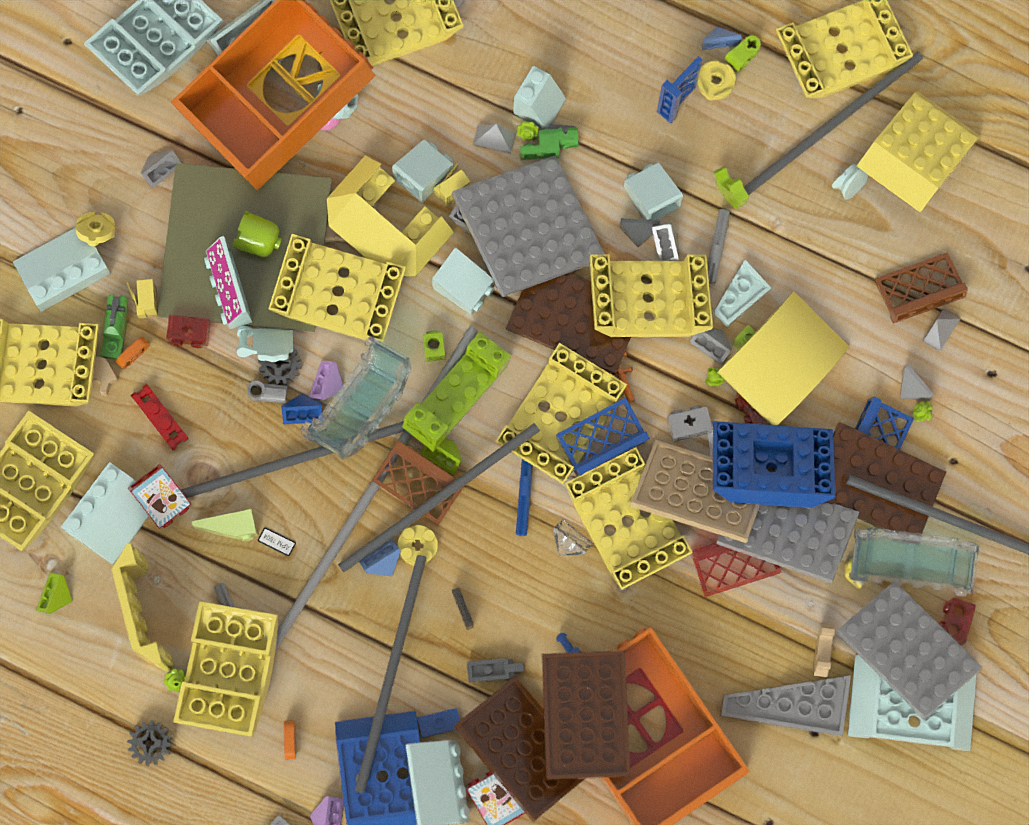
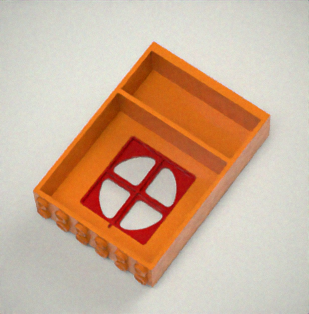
M644 627L635 633L633 640L629 641L626 639L621 642L616 651H625L626 684L640 685L651 691L655 696L654 700L638 711H633L627 703L628 726H635L648 748L644 752L629 751L630 777H606L600 779L631 825H674L750 771L653 629L650 627L646 630ZM662 706L666 717V728L662 739L659 742H654L641 724L640 718L655 707Z

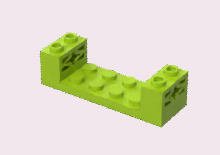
M479 332L468 344L465 355L421 404L417 402L407 413L402 428L434 452L508 367L511 355L482 332Z

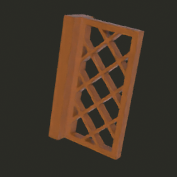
M948 252L875 279L876 285L891 314L890 318L893 324L965 298L968 291L965 282L962 283ZM945 260L948 265L947 270L935 267L937 262ZM925 267L930 269L931 272L926 277L918 274L919 269ZM933 271L944 275L941 282L931 279ZM908 274L913 276L911 283L908 284L899 280L901 275ZM946 276L954 278L957 284L953 286L944 284ZM915 278L926 281L923 289L912 285ZM888 280L895 283L892 291L884 288L882 282ZM928 283L939 286L938 291L934 293L927 291ZM897 284L908 288L905 296L894 292ZM910 289L921 293L917 299L907 296ZM892 296L902 299L901 305L893 307L890 301Z
M399 440L372 479L374 483L414 509L418 506L413 503L412 495L424 493L425 501H427L426 492L435 490L439 492L440 489L445 488L456 480L455 477ZM394 453L402 457L404 466L392 468L390 459ZM405 460H407L411 464L406 465ZM388 462H389V467H390V468L384 470V468L386 467V465H387ZM416 466L419 468L420 477L409 479L406 467ZM404 468L406 480L395 482L393 470ZM390 471L392 483L384 484L378 480V477L382 472ZM422 471L428 475L422 476ZM423 478H434L437 488L425 490ZM421 479L423 491L411 493L409 481ZM407 482L409 494L400 495L397 493L395 484ZM438 482H440L441 484H443L444 487H439V483H438ZM388 485H393L394 490L388 487ZM464 486L456 491L450 500L440 503L442 513L438 519L430 515V511L424 516L439 525ZM410 496L411 501H409L405 497ZM443 503H448L447 506H446L445 509H444V508H443Z

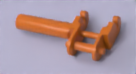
M619 366L616 374H618L619 380L627 384L623 391L629 403L634 402L635 399L625 375L628 371L632 372L633 369L630 367L623 370Z

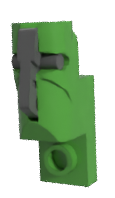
M550 124L548 129L539 131V145L528 143L520 146V160L546 159L554 155L559 158L560 148L578 147V128L570 125Z
M108 295L102 333L104 336L101 350L102 358L117 360L123 353L128 323L126 320L128 298L125 296L116 297Z

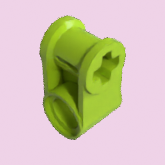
M753 35L746 37L724 59L737 72L741 71L758 54L761 45L759 38Z

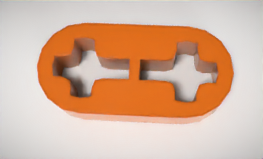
M143 336L138 338L117 358L116 363L122 369H126L149 348L150 343Z
M294 720L284 721L285 760L296 759Z

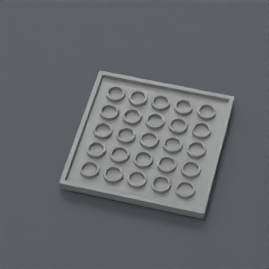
M556 155L454 190L452 193L502 297L590 265V254H604Z

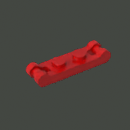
M146 383L142 386V390L138 393L134 392L131 394V397L170 448L175 450L178 444L182 441L186 442L189 438ZM148 395L150 400L144 404L141 399ZM176 431L178 435L171 439L170 435Z

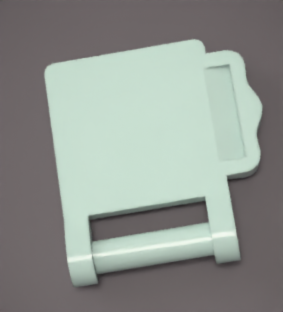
M245 325L237 328V335L239 337L237 355L240 357L257 354L260 361L276 362L287 360L289 353L293 352V330L276 328L253 329ZM252 335L253 347L247 345V337Z

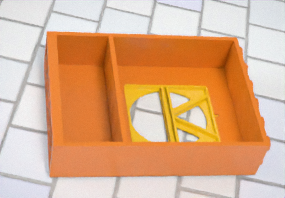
M275 0L171 103L258 191L375 77L372 71L374 67L368 62V59L362 52H358L348 39L345 40L342 37L343 35L336 27L333 28L323 15L320 16L317 13L316 8L311 3H307L305 0ZM296 54L291 73L289 74L278 61L289 55ZM305 54L312 56L320 63L323 71L297 79ZM271 68L308 103L305 108L295 112L284 113L274 110L267 104L263 94V85ZM323 80L322 88L315 98L303 87L304 85Z

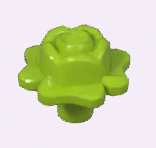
M523 121L521 125L517 126V136L521 137L523 141H533L534 137L537 138L539 136V127L534 126V122Z
M710 367L707 370L708 374L705 382L709 387L724 384L725 379L718 373L721 367Z
M922 401L914 406L912 416L916 422H923L925 419L930 420L933 417L930 412L933 409L930 401Z
M173 668L171 672L165 674L166 679H164L163 684L167 686L168 691H180L182 682H185L186 676L184 671L181 669L177 671V669Z

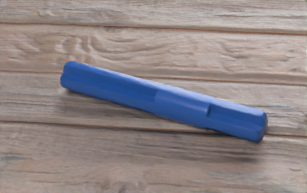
M523 459L521 462L518 495L517 536L527 535L533 465Z

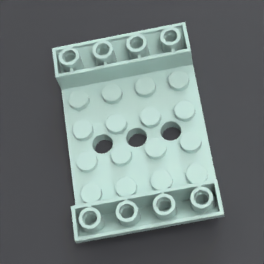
M855 655L848 736L867 739L870 737L970 751L976 675L923 720L859 655ZM910 716H916L919 719L917 727L910 726L908 722Z

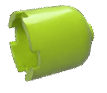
M245 211L232 248L259 257H268L274 249H279L282 240L279 238V227L273 221Z

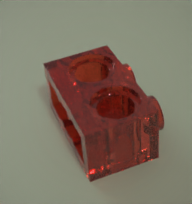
M953 597L949 602H945L943 607L945 617L943 621L939 622V625L962 646L966 643L976 605ZM954 607L962 609V616L955 615ZM954 626L957 629V635H951L948 632V627Z

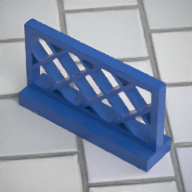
M699 56L673 84L668 80L662 84L657 113L670 124L677 117L679 105L697 86L703 61Z
M875 396L868 399L855 429L871 436V427L878 425L881 436L875 439L882 438L883 442L888 444L886 437L895 434L898 441L895 448L900 450L914 419L880 402L881 399ZM880 408L887 411L889 419L880 421L878 416ZM901 418L907 421L904 429L898 430L894 419ZM890 421L894 432L885 435L881 424Z
M626 398L556 434L569 461L574 467L577 477L650 439L647 432H644ZM624 404L627 410L626 418L615 415L616 408ZM606 415L611 417L608 427L597 424L599 416ZM614 418L624 421L622 431L611 428ZM627 422L635 424L638 432L633 435L625 433ZM589 424L594 426L591 436L580 433L582 425ZM596 427L607 430L605 440L594 438ZM610 431L621 434L618 443L607 442ZM567 433L576 435L574 446L566 444L562 436ZM579 436L590 439L587 450L576 447ZM592 440L603 443L601 452L595 453L590 451ZM575 450L586 453L584 461L578 464L573 457Z

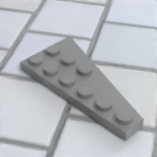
M851 675L724 695L721 716L843 736Z

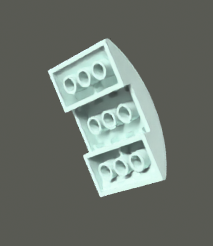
M137 0L116 20L112 18L84 45L140 96L168 79L190 60L207 42L206 39L215 33L223 20L202 0Z

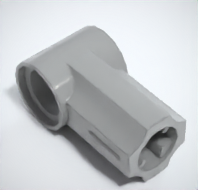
M253 381L247 387L248 397L254 402L265 401L285 404L287 386ZM258 387L262 392L260 395L255 396L251 393V390Z

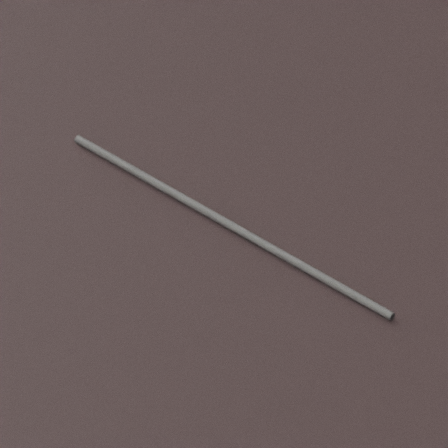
M469 327L423 401L459 362L466 352L468 344L478 333L477 330ZM404 431L398 440L407 445L412 435ZM396 453L390 459L392 467L399 457ZM388 462V464L386 465V467L384 468V470L390 468V467H389V462ZM390 471L382 472L378 480L383 483ZM371 481L277 629L275 652L380 486Z

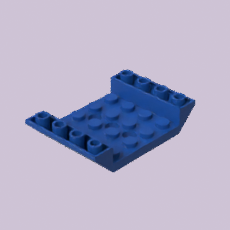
M416 711L385 715L365 794L355 792L356 777L360 772L374 716L335 722L346 824L417 825L406 744L420 743ZM400 768H407L409 770V776L406 779H400L397 776V771ZM384 770L388 773L387 781L380 782L377 780V773Z

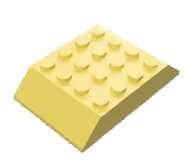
M917 91L874 141L857 167L921 212L981 136Z

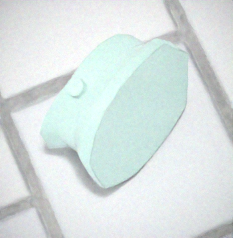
M853 164L834 181L832 189L840 190L844 199L848 200L865 185L868 174L858 168L857 164Z

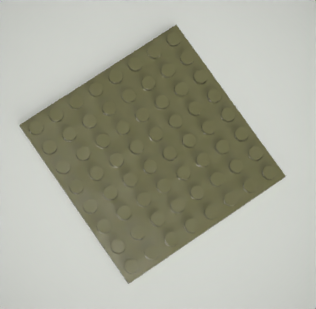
M176 163L157 317L223 323L221 313H224L222 305L218 306L215 295L218 294L216 287H212L209 276L213 274L211 268L207 269L204 258L207 257L206 250L218 238L224 236L231 248L253 321L252 323L245 324V326L315 332V326L282 316L269 310V306L291 235L294 234L311 239L312 243L322 246L325 244L328 217L327 198L330 195L332 178L275 173L257 191L234 168ZM245 211L273 221L279 227V238L282 239L279 249H274L268 257H259L232 248Z

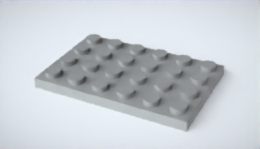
M827 502L812 508L760 504L747 543L719 535L717 545L832 584L855 527L859 512Z
M896 581L837 630L842 639L923 720L982 669V666Z

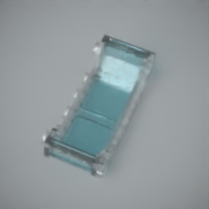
M369 336L364 343L369 348L365 354L362 353L360 355L361 362L319 418H313L312 424L306 421L300 428L304 438L315 441L337 454L342 460L358 453L361 448L366 446L372 432L378 430L381 420L384 416L389 415L392 405L402 397L412 369L409 357L372 336Z
M856 528L854 530L855 543L851 572L849 573V578L853 580V583L864 585L870 579L874 583H883L884 580L891 581V584L897 582L900 586H903V583H910L912 587L923 588V585L931 586V589L934 590L950 588V590L954 591V595L957 596L973 594L979 545L977 543L959 541L958 538L879 528H868V530Z

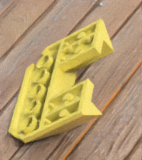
M364 156L328 196V226L364 258L384 264L391 262L405 266L404 276L414 277L454 232L442 216L438 218L425 206L408 226L400 232L373 208L374 204L390 188L395 180L380 168L381 164Z

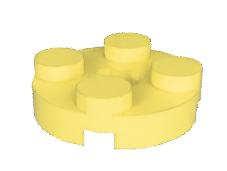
M711 61L704 64L700 69L697 87L708 100L724 99L734 90L736 76L729 65L719 63L720 61ZM714 76H717V79L718 77L721 79L719 84L711 82Z
M95 212L85 213L77 219L76 235L80 240L87 242L89 246H97L99 243L106 242L115 237V221L106 213H102V215H95Z
M421 525L406 528L398 539V548L401 551L400 556L412 566L415 565L417 555L427 557L425 564L430 562L438 551V541L434 532ZM420 541L421 544H424L423 549L420 548V551H415V547H412L413 542Z

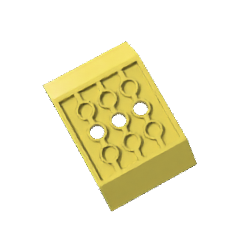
M330 0L344 39H348L358 52H362L372 66L445 41L464 27L454 0H395L391 5L386 4L385 0ZM394 14L402 16L401 20L397 22L393 21L391 17ZM406 31L408 36L402 39L398 37V33Z
M862 0L801 25L795 26L793 22L775 30L806 98L826 97L892 71L913 57L887 0ZM833 28L837 29L839 31V35L831 36L829 34V30ZM839 45L845 46L846 49H847V52H845V53H840V52H838V51H837V46H839ZM846 62H851L854 64L855 68L853 70H848L845 68L844 64Z
M292 234L269 310L289 319L361 340L383 343L406 267L391 262L386 264L315 244L311 242V239ZM347 268L350 274L348 277L342 278L338 275L339 270ZM338 286L344 289L343 295L339 297L333 294V289ZM335 305L338 307V312L335 315H329L327 308Z
M609 254L589 255L595 330L610 337H689L713 329L706 255L687 254L684 261H610ZM648 277L651 283L644 284L641 278ZM649 295L653 301L650 303L645 302L643 296ZM651 313L654 316V320H646L644 314Z
M0 319V402L80 406L90 403L99 324L79 323V327L10 324ZM44 341H49V347L46 350H41V344ZM42 360H46V367L44 369H39V362ZM43 379L44 386L36 389V382Z
M559 343L549 358V363L508 426L504 427L495 442L503 446L535 423L540 432L517 447L512 453L564 484L573 473L574 467L569 461L556 434L571 427L574 423H579L618 402L627 384ZM547 402L550 408L548 411L543 412L539 409V404ZM563 412L566 414L567 419L564 422H559L556 420L555 415ZM599 416L597 424L603 426L609 416ZM584 424L583 430L580 433L591 436L594 426ZM596 427L594 438L601 428ZM567 433L562 436L566 444L574 446L576 435ZM579 436L576 447L587 450L590 439ZM575 450L573 457L577 464L581 461L585 452Z
M636 447L565 483L579 517L611 577L621 590L693 554L684 535H680L672 519L653 513L645 518L640 515V509L631 507L632 498L645 467V463ZM625 516L631 517L633 525L629 527L624 526L622 519ZM608 525H612L616 530V533L612 536L604 532V528Z
M128 543L111 570L131 647L144 660L169 673L172 670L171 666H174L172 655L157 642L151 643V640L146 636L145 632L148 631L146 621L140 615V612H143L142 604L135 596V593H138V589L133 579L147 575L146 569H149L146 557L138 551L137 547L135 548L131 543Z

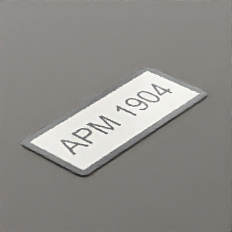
M264 527L258 538V542L286 556H290L296 545V542Z

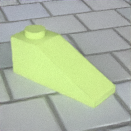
M252 509L192 521L195 529L237 540L241 539L243 542L253 540V536H258Z

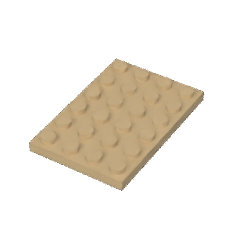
M658 440L654 442L631 501V507L744 543L748 541L760 504L731 503L713 490L712 457Z

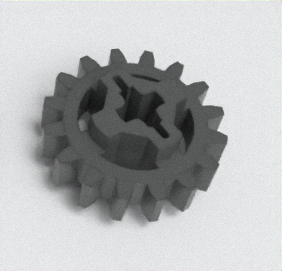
M297 350L289 353L293 361L288 359L276 362L258 360V363L262 365L259 371L265 372L262 375L263 379L269 377V384L276 381V385H280V382H283L285 386L287 385V380L294 382L293 376L300 375L297 369H302V365L298 363L301 361V357L296 356L298 354ZM280 361H283L281 368H278L277 364H279ZM267 368L273 369L275 371V376L272 375Z
M150 721V724L147 726L146 722H142V728L136 725V733H129L133 739L127 740V743L132 744L128 751H134L131 757L133 759L139 757V764H142L145 760L146 766H149L151 761H153L154 765H158V759L165 761L163 755H170L167 748L173 747V744L168 743L172 736L166 735L168 732L167 728L161 730V723L155 726L154 721ZM146 731V735H144L142 738H138L140 734ZM156 731L161 734L163 740L157 739ZM151 738V740L154 741L155 744L151 745L149 749V747L145 745V743L149 742ZM137 746L143 748L144 756L139 753ZM158 749H162L157 755L154 756L155 751H157Z

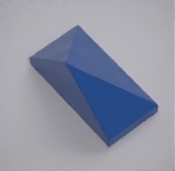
M304 394L295 397L281 407L283 424L323 422L322 403Z

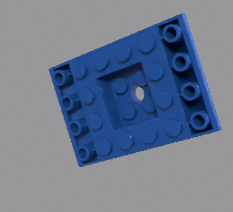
M713 421V490L731 503L806 508L815 507L835 498L833 429ZM773 467L776 469V471L769 472L766 468Z

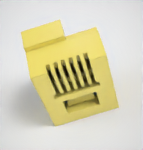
M458 163L447 174L446 178L433 188L435 195L438 198L440 197L446 206L454 201L452 196L454 190L471 185V181L462 169L452 176L458 167Z
M153 279L137 280L138 303L129 283L126 282L132 299L136 303L138 318L158 315L156 285Z

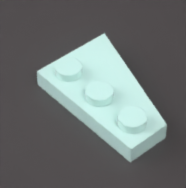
M744 260L715 309L714 314L728 327L768 293L771 287Z

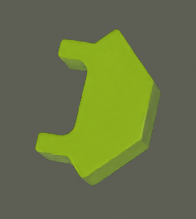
M724 166L713 172L717 187L730 205L738 209L747 204L749 195L739 178L733 180Z

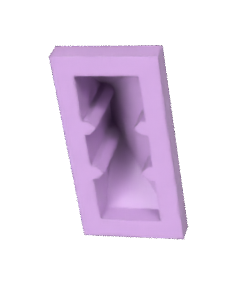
M321 361L309 395L310 398L325 400L344 389L337 363Z
M326 796L310 815L313 824L341 825L344 800Z

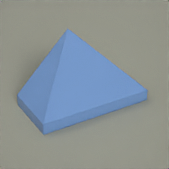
M717 26L703 39L701 47L702 50L738 46L741 43L742 37L740 34Z
M391 539L359 561L366 573L392 576L401 551Z

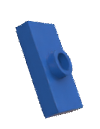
M457 708L417 717L422 738L456 730L454 725L460 721Z

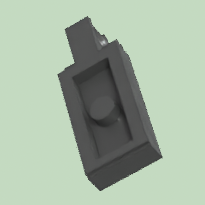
M508 658L467 662L469 683L507 680L514 678V673L524 672V663L513 664V659Z

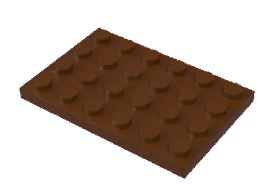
M570 272L522 290L506 326V330L553 350L561 343L606 372H611L613 375L616 374L631 337H610L595 330L591 281Z
M838 422L833 433L835 498L826 502L858 511V519L917 545L929 516L846 484V480L850 474L933 507L946 471Z
M625 651L542 654L547 780L630 777Z
M516 676L454 725V728L532 822L537 820L586 779L547 780L544 709Z

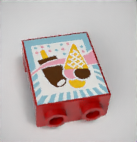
M158 464L128 487V490L159 529L169 526L173 522L174 517L178 514L181 516L186 513L191 505L190 501L161 464Z
M491 771L486 773L487 777L480 781L477 778L468 784L467 793L486 825H507L525 814Z

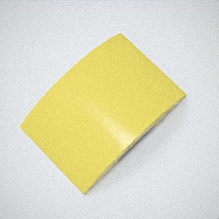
M793 291L750 339L721 367L718 373L770 425H778L828 374L847 351L849 345Z
M30 411L26 413L5 441L6 445L0 451V537L22 552L41 534L62 508L95 455Z
M199 601L191 638L193 645L185 682L181 684L174 723L253 737L261 717L271 679L277 640L278 615Z

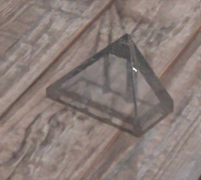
M564 519L553 528L559 556L584 555L594 544Z

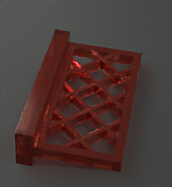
M717 542L692 550L693 554H691L704 597L781 573L779 565L774 564L775 571L768 573L761 569L765 562L764 560L761 561L759 567H756L749 563L751 556H748L745 561L736 556L738 551L731 554L729 551H733L732 549L720 546ZM723 553L732 556L727 567L717 562ZM734 558L744 563L740 573L729 569ZM707 559L713 562L708 573L700 569L698 561ZM715 564L725 569L721 579L710 575ZM747 565L757 570L753 578L748 579L742 575ZM728 571L738 576L734 584L729 585L723 581ZM711 577L719 583L715 590L708 592L706 582Z

